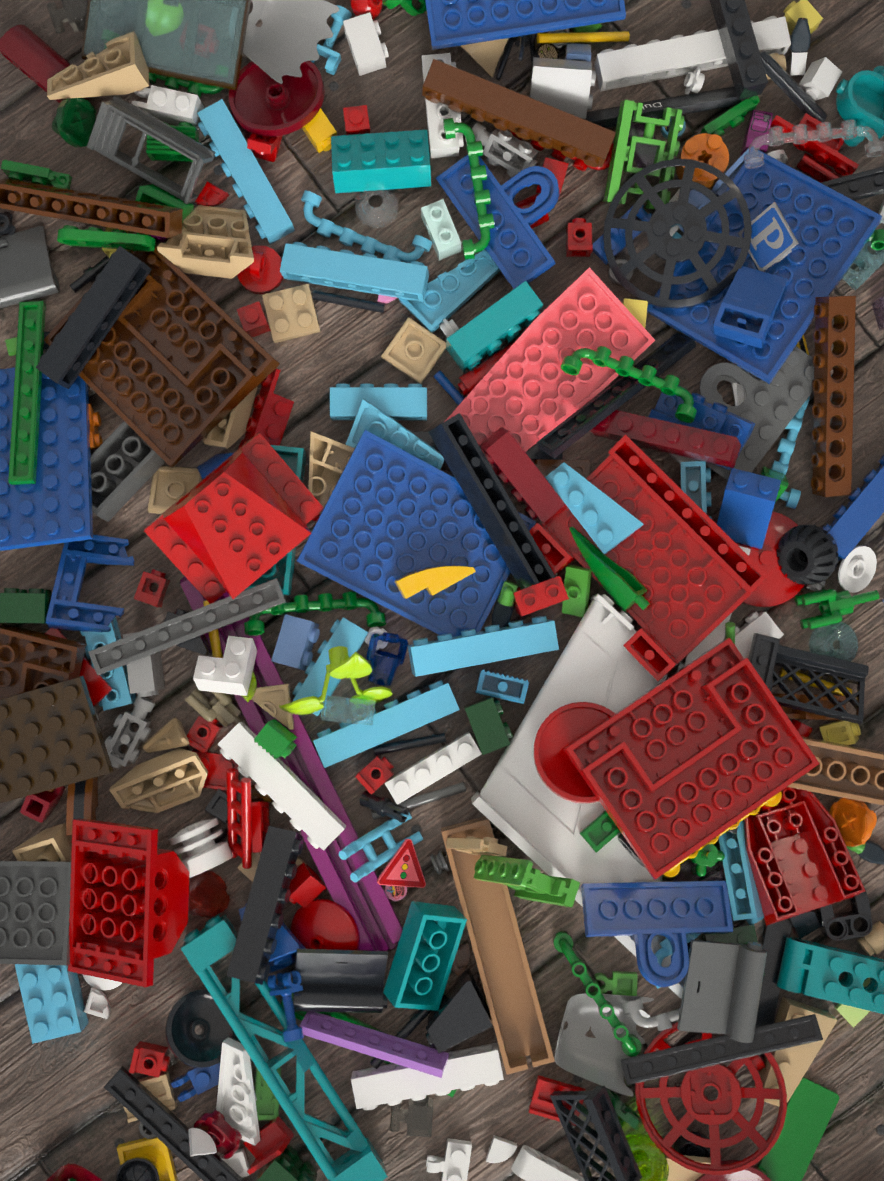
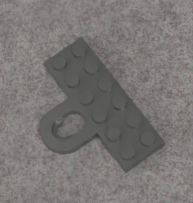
M797 346L792 350L770 384L761 379L758 381L739 366L732 363L716 364L710 367L702 376L699 392L700 395L706 398L705 402L712 405L714 402L723 404L728 407V412L756 423L736 460L735 469L752 472L813 392V358ZM723 380L729 383L740 384L746 392L743 403L738 406L726 404L722 399V395L717 391V384ZM705 462L707 467L728 481L731 470Z

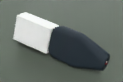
M798 18L791 35L790 76L805 75L807 51L810 48L811 39L807 18Z

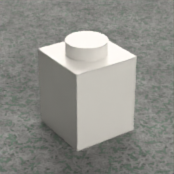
M824 57L811 63L799 86L814 101L828 97L842 71Z

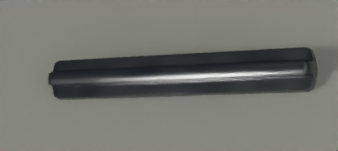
M765 50L760 52L766 74L804 113L823 123L827 118V114Z

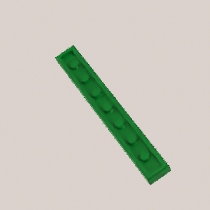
M44 301L19 302L8 482L11 485L36 484L42 372L36 366L40 362L44 348L46 312Z

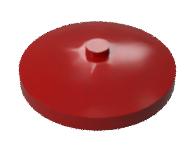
M772 512L762 549L736 543L738 546L751 549L749 557L769 575L743 604L754 607L776 606L793 598L804 586L787 578L788 575H784L781 571L782 567L778 565L777 549H779V541L787 531L798 526L793 520L780 513Z
M575 702L556 709L543 721L535 737L533 758L539 777L554 794L575 803L599 802L563 749L614 715L613 711L591 702Z

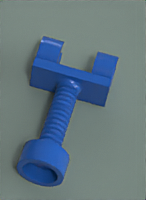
M292 971L291 974H276L278 985L276 984L275 975H270L267 981L271 989L269 991L270 996L281 995L283 997L284 1012L287 1020L286 1025H288L286 1030L283 1031L284 1042L304 1038L302 1027H298L296 1024L291 996L292 993L303 990L302 985L300 986V973Z

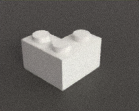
M228 636L223 658L199 655L193 676L198 690L247 696L257 654L253 638Z

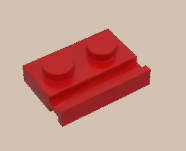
M198 750L192 751L196 752L208 771L203 788L227 791L226 770L228 768L236 769V779L239 780L240 772L237 769L239 765L233 759L229 761L221 753L206 752L203 754Z
M538 1075L528 1112L560 1122L550 1095L554 1091L586 1090L585 1088ZM561 1100L563 1106L571 1110L572 1106L566 1101ZM575 1110L574 1114L578 1117L580 1113Z

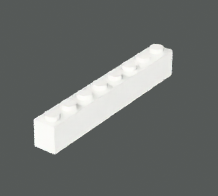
M770 16L763 21L754 23L751 21L760 52L765 50L768 54H786L791 41L785 16L779 18ZM717 29L709 32L700 30L689 36L676 35L664 41L655 39L639 46L630 44L619 50L606 49L597 54L594 65L601 92L686 75L688 72L695 71L697 67H700L701 71L726 67L728 63Z

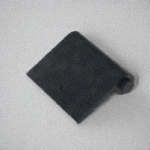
M297 949L295 971H298L301 975L300 986L302 985L303 990L293 993L294 1011L382 1013L383 1008H387L388 998L383 993L388 951Z

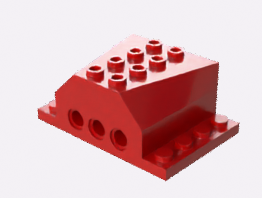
M258 432L144 528V532L201 595L212 604L226 592H228L232 599L236 598L307 538L311 532L306 524L323 511L324 507L262 434Z
M81 818L73 819L69 918L70 965H68V971L142 987L153 985L154 959L172 952L188 923L190 872L174 851L157 849L158 829Z

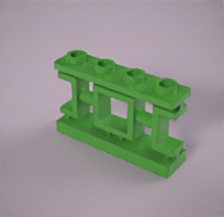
M630 100L621 101L603 202L612 203L619 191L624 161V172L636 174L642 170V168L632 167L636 143L657 146L654 164L665 160H672L674 156H677L680 142L677 141L678 131H682L684 125V116H681L682 109L666 107L664 108L662 119L641 116L643 103H635V101ZM634 111L633 122L645 123L643 137L630 136L629 145L627 146L632 113ZM670 122L667 143L666 141L653 139L655 125L667 127ZM664 167L662 170L658 169L647 175L660 176V184L673 180L675 167ZM635 183L634 188L630 187L619 204L624 205L626 203L627 193L644 194L637 183ZM668 189L657 193L664 204L669 203L670 191H667ZM647 200L646 208L655 209L651 202Z
M481 855L474 868L475 879L507 885L508 888L515 890L514 896L518 898L566 907H573L580 882L574 879L542 874L540 870L532 868V861L525 859Z

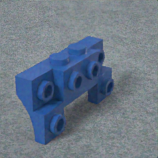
M661 392L655 409L651 410L649 418L737 437L741 444L740 454L756 423L728 412V407L723 404L714 402L712 405L705 402L706 398L696 393L691 395L694 400L693 407L697 410V414L692 423H684L675 417L678 405L684 404L682 398L676 395H666ZM718 465V466H721V467H723V468H725V469H727V470H731V469H732V468H730V467Z

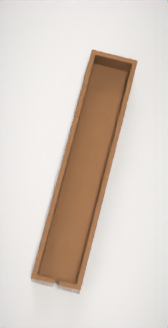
M486 816L441 828L445 848L447 838H466L467 836L483 839V837L494 838L490 820ZM446 848L463 915L467 919L466 926L506 1074L528 1069L526 1060L528 1055L531 1056L533 1067L555 1062L507 885L474 878L475 864L481 855H473L452 848Z

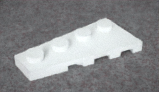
M228 1037L222 1042L216 1110L224 1115L225 1121L232 1128L237 1129L241 1133L242 1140L255 1146L261 1140L250 1056L240 1042Z

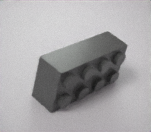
M125 421L91 455L92 511L107 522L165 463Z

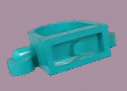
M877 66L872 71H860L849 81L843 78L835 92L838 93L836 98L837 110L840 116L851 125L843 133L844 142L848 146L855 147L864 140L865 133L879 140L884 136V66Z

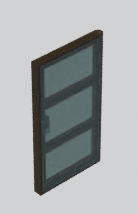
M88 0L81 58L83 60L88 59L86 55L91 52L95 55L107 48L106 43L110 40L134 31L149 73L237 90L251 0Z

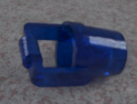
M387 632L383 634L374 633L371 636L366 655L367 660L370 661L372 666V672L368 675V681L383 686H391L397 667L404 662L408 647L407 639L400 637L398 634ZM378 640L400 643L398 655L376 650Z

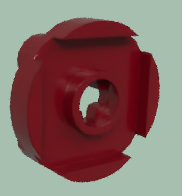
M214 1110L212 1113H204L194 1123V1128L197 1127V1129H201L211 1136L216 1145V1154L218 1152L224 1154L223 1159L231 1158L238 1150L242 1135L225 1121V1117L221 1112Z

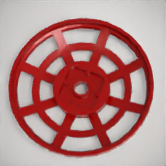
M678 1022L674 1023L672 1028L663 1030L654 1038L644 1054L654 1052L656 1049L671 1048L664 1040L669 1035L678 1031ZM702 1033V1039L688 1043L712 1038V1033ZM772 1052L764 1054L773 1068L779 1089L763 1088L760 1074L749 1059L750 1057L734 1060L728 1066L717 1064L684 1072L686 1075L683 1078L681 1087H667L669 1076L660 1078L659 1087L644 1088V1082L636 1083L635 1097L637 1110L651 1140L672 1161L686 1169L702 1174H733L758 1163L777 1142L783 1129L787 1112L785 1080ZM744 1064L753 1077L755 1087L740 1086L735 1073ZM714 1086L718 1091V1097L714 1100L708 1099L704 1094L705 1087ZM645 1098H660L664 1114L673 1126L664 1139L657 1132L650 1119ZM668 1098H682L687 1112L679 1121L671 1110ZM757 1098L755 1112L748 1122L738 1111L741 1099ZM764 1099L779 1100L777 1121L771 1135L765 1140L755 1127L762 1116ZM694 1119L708 1124L710 1139L697 1136L686 1128ZM732 1119L742 1129L732 1137L720 1139L719 1124ZM682 1135L694 1144L710 1148L711 1164L691 1160L678 1153L671 1146ZM747 1136L759 1148L754 1154L741 1161L721 1165L720 1148L735 1145Z

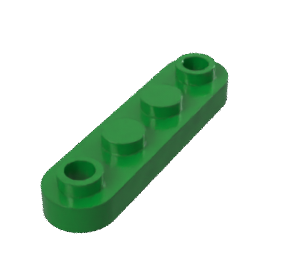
M65 225L62 229H58L57 235L58 242L70 246L118 249L121 246L125 250L145 252L154 251L156 239L149 234L138 232L131 234L121 229L105 232L96 227L80 230L71 225Z

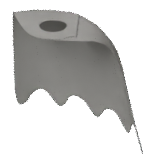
M251 0L253 9L248 17L243 54L280 84L283 83V75L302 77L300 65L306 61L319 59L317 43L321 39L333 37L332 30L327 24V18L331 14L337 13L340 10L339 7L325 0ZM234 7L229 27L233 42L239 8ZM259 19L263 22L261 27L255 25Z
M586 993L572 996L567 1002L558 1036L554 1059L556 1064L574 1075L605 1086V1088L626 1096H633V1092L624 1082V1072L621 1064V1059L629 1058L630 1056L623 1052L621 1041L614 1037L612 1026L607 1019L601 1017L598 1005L593 998L588 997ZM602 994L607 1001L611 1002L615 1015L619 1021L625 1023L629 1034L636 1035L641 1044H645L644 1039L636 1031L637 1024L633 1021L630 1013H624L622 1003L641 998L643 1004L654 999L641 996ZM604 1007L602 1012H609L610 1007ZM642 1009L639 1010V1011H640V1014H641L643 1017H645V1018H649V1017H650V1015L647 1014V1013H646L645 1011H643ZM565 1021H567L568 1027L563 1030ZM590 1026L591 1031L596 1038L585 1036V1034L589 1031ZM619 1028L616 1033L621 1034L624 1029Z

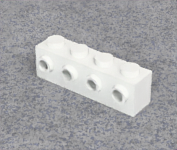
M450 53L422 55L423 82L426 79L433 59L456 67V62H451ZM425 98L431 159L459 156V147H463V134L455 133L456 138L446 139L443 119L453 118L454 123H461V113L452 111L445 104L440 102L437 104L432 103Z

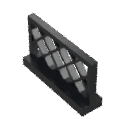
M779 645L775 665L783 667L788 674L780 678L773 669L769 690L772 693V688L778 685L786 694L782 698L774 696L780 706L856 724L863 722L865 678L868 675L869 666ZM799 671L806 672L811 680L804 684L796 673ZM789 677L798 686L792 692L783 682ZM820 678H830L835 685L827 689ZM847 682L857 684V692L852 695L843 684ZM815 683L823 693L815 697L807 687ZM837 688L847 698L841 703L831 693ZM802 690L810 701L807 703L799 702L794 695ZM826 696L834 707L831 709L824 708L818 700ZM850 702L856 709V715L847 713L842 706Z
M596 1086L592 1091H554L550 1095L585 1181L641 1180L642 1175L605 1086ZM561 1100H564V1101H566L569 1105H571V1106H572L571 1110H569V1109H567L565 1106H563V1103H562ZM584 1100L587 1108L580 1104L579 1101ZM575 1110L586 1117L585 1122L574 1114ZM590 1121L594 1124L596 1131L588 1125ZM570 1122H573L575 1125H577L581 1129V1132L578 1133L575 1129H573ZM584 1133L592 1137L596 1141L595 1144H592L583 1137ZM580 1144L591 1152L589 1156L581 1150ZM599 1144L603 1146L605 1153L598 1148ZM594 1155L605 1163L604 1168L593 1160ZM589 1166L599 1173L600 1176L593 1177ZM608 1167L613 1170L615 1176L607 1171Z

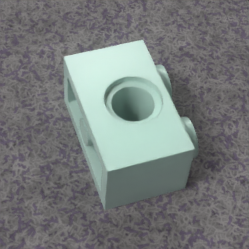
M444 199L422 207L421 218L430 240L433 242L432 245L439 261L460 253L462 243Z

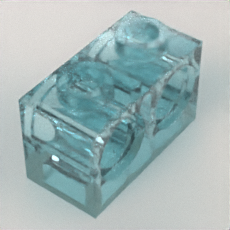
M870 241L866 242L853 261L859 267V272L854 271L850 266L842 277L854 290L858 289L884 263V249L875 250V255L869 253L867 246L871 247Z

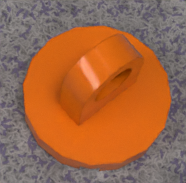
M840 798L838 802H834L829 811V814L834 818L845 845L849 847L865 844L870 838L877 822L876 813L870 810L863 801Z

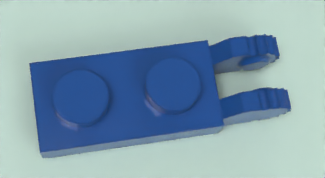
M220 1063L204 1068L193 1067L187 1073L170 1082L172 1088L179 1087L189 1080L192 1082L193 1087L184 1090L177 1096L179 1102H183L195 1094L199 1095L218 1085Z

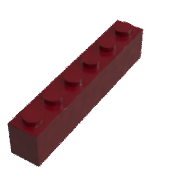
M615 410L590 430L595 436L619 441L626 434L637 446L730 468L735 467L741 447L738 438L618 410Z

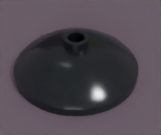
M196 990L184 995L173 1005L168 1014L165 1027L168 1046L175 1057L186 1065L204 1068L221 1062L222 1042L228 1037L235 1041L238 1040V1037L208 990ZM196 1026H200L202 1029L200 1035L195 1032Z

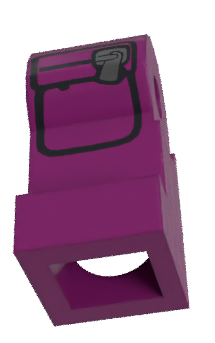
M756 109L752 110L740 156L748 148L751 150L756 148L763 153L767 152L769 129L773 113Z

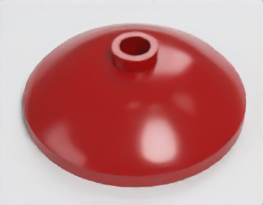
M326 899L313 900L306 908H299L292 919L291 932L306 949L358 950L360 937L358 927L350 913L336 902Z

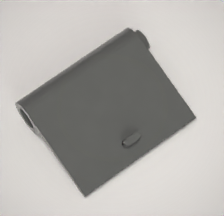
M43 225L16 232L12 235L1 236L0 309L19 304V302H27L60 292L58 278L51 267Z
M691 940L689 968L685 976L677 1026L679 1031L726 1034L729 1038L738 1042H753L767 950L763 948V944L754 941H748L747 944Z

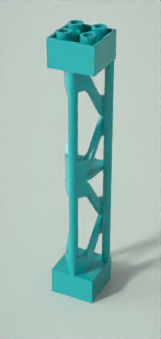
M219 914L213 916L206 921L204 929L199 931L196 928L185 935L181 946L182 952L200 977L328 1181H383L388 1176L382 1159L368 1137L365 1138L304 1040L284 1042L283 1031L288 1026L286 1025V1015L276 996H270L269 991L271 989L267 982L264 980L263 985L256 984V986L284 1028L282 1030L239 1012L240 979L232 977L231 992L227 993L210 967L211 964L231 951L233 954L238 933L226 914L221 917ZM254 1034L288 1048L272 1059H269ZM296 1055V1091L291 1094L276 1069ZM308 1069L316 1078L347 1127V1130L304 1113L305 1072ZM320 1137L350 1148V1150L334 1161L320 1140Z

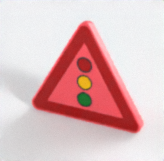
M405 839L377 879L379 885L424 888L426 886L411 839Z

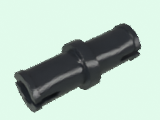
M368 791L363 792L361 795L370 801L360 798V805L376 811L379 816H388L404 823L407 817L400 815L399 812L409 815L407 807L391 802V799L388 797L381 798L374 794L371 795Z

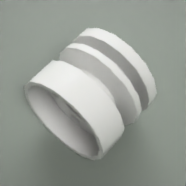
M217 818L201 820L181 829L175 836L169 839L171 845L183 843V846L175 849L174 852L176 854L187 853L188 857L183 859L182 863L190 872L189 878L214 868L233 857L227 841L215 843L214 841L215 838L223 833L222 829L214 832L210 831V828L219 824Z

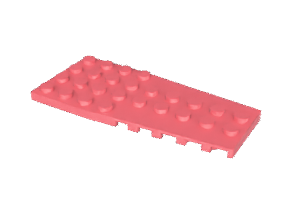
M589 267L528 326L445 421L460 413L479 446L499 428L503 427L511 433L522 449L527 452L540 439L603 391L619 375L614 369L607 366L599 367L587 358L580 359L583 365L578 375H569L562 371L560 367L565 356H571L573 352L581 348L597 351L599 346H604L611 350V358L619 361L621 356H628L635 360L655 339ZM493 464L491 467L496 474L498 469Z

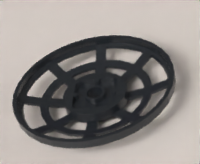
M692 159L665 160L637 172L617 192L608 209L604 223V250L609 267L615 278L634 297L648 301L650 305L662 308L678 309L692 307L704 303L721 293L733 281L738 269L742 268L751 243V216L740 189L719 169ZM685 166L682 180L665 181L652 187L644 177L650 172L664 167ZM695 168L703 169L715 175L729 187V190L717 197L707 187L693 182ZM634 183H637L644 194L633 205L628 219L613 218L621 198ZM681 187L678 201L664 204L657 194L668 188ZM690 189L702 193L711 202L700 209L688 203ZM734 198L737 199L742 211L744 238L729 235V219L723 205ZM649 200L656 210L650 221L635 220L639 209ZM716 210L721 219L722 234L707 231L705 217ZM674 226H681L684 229V234L681 238L675 239L671 237L670 229ZM611 228L625 229L626 247L631 259L620 268L612 252ZM633 230L647 232L649 246L638 254L633 244ZM705 241L719 244L715 255L705 264L698 254ZM726 247L741 248L740 255L732 270L720 283H717L710 271L721 260ZM655 254L660 259L666 261L664 274L662 275L651 270L643 262ZM689 259L697 270L685 276H673L675 264ZM637 267L647 277L661 282L659 298L639 290L625 276ZM702 278L709 289L707 292L692 298L669 299L672 284H686Z

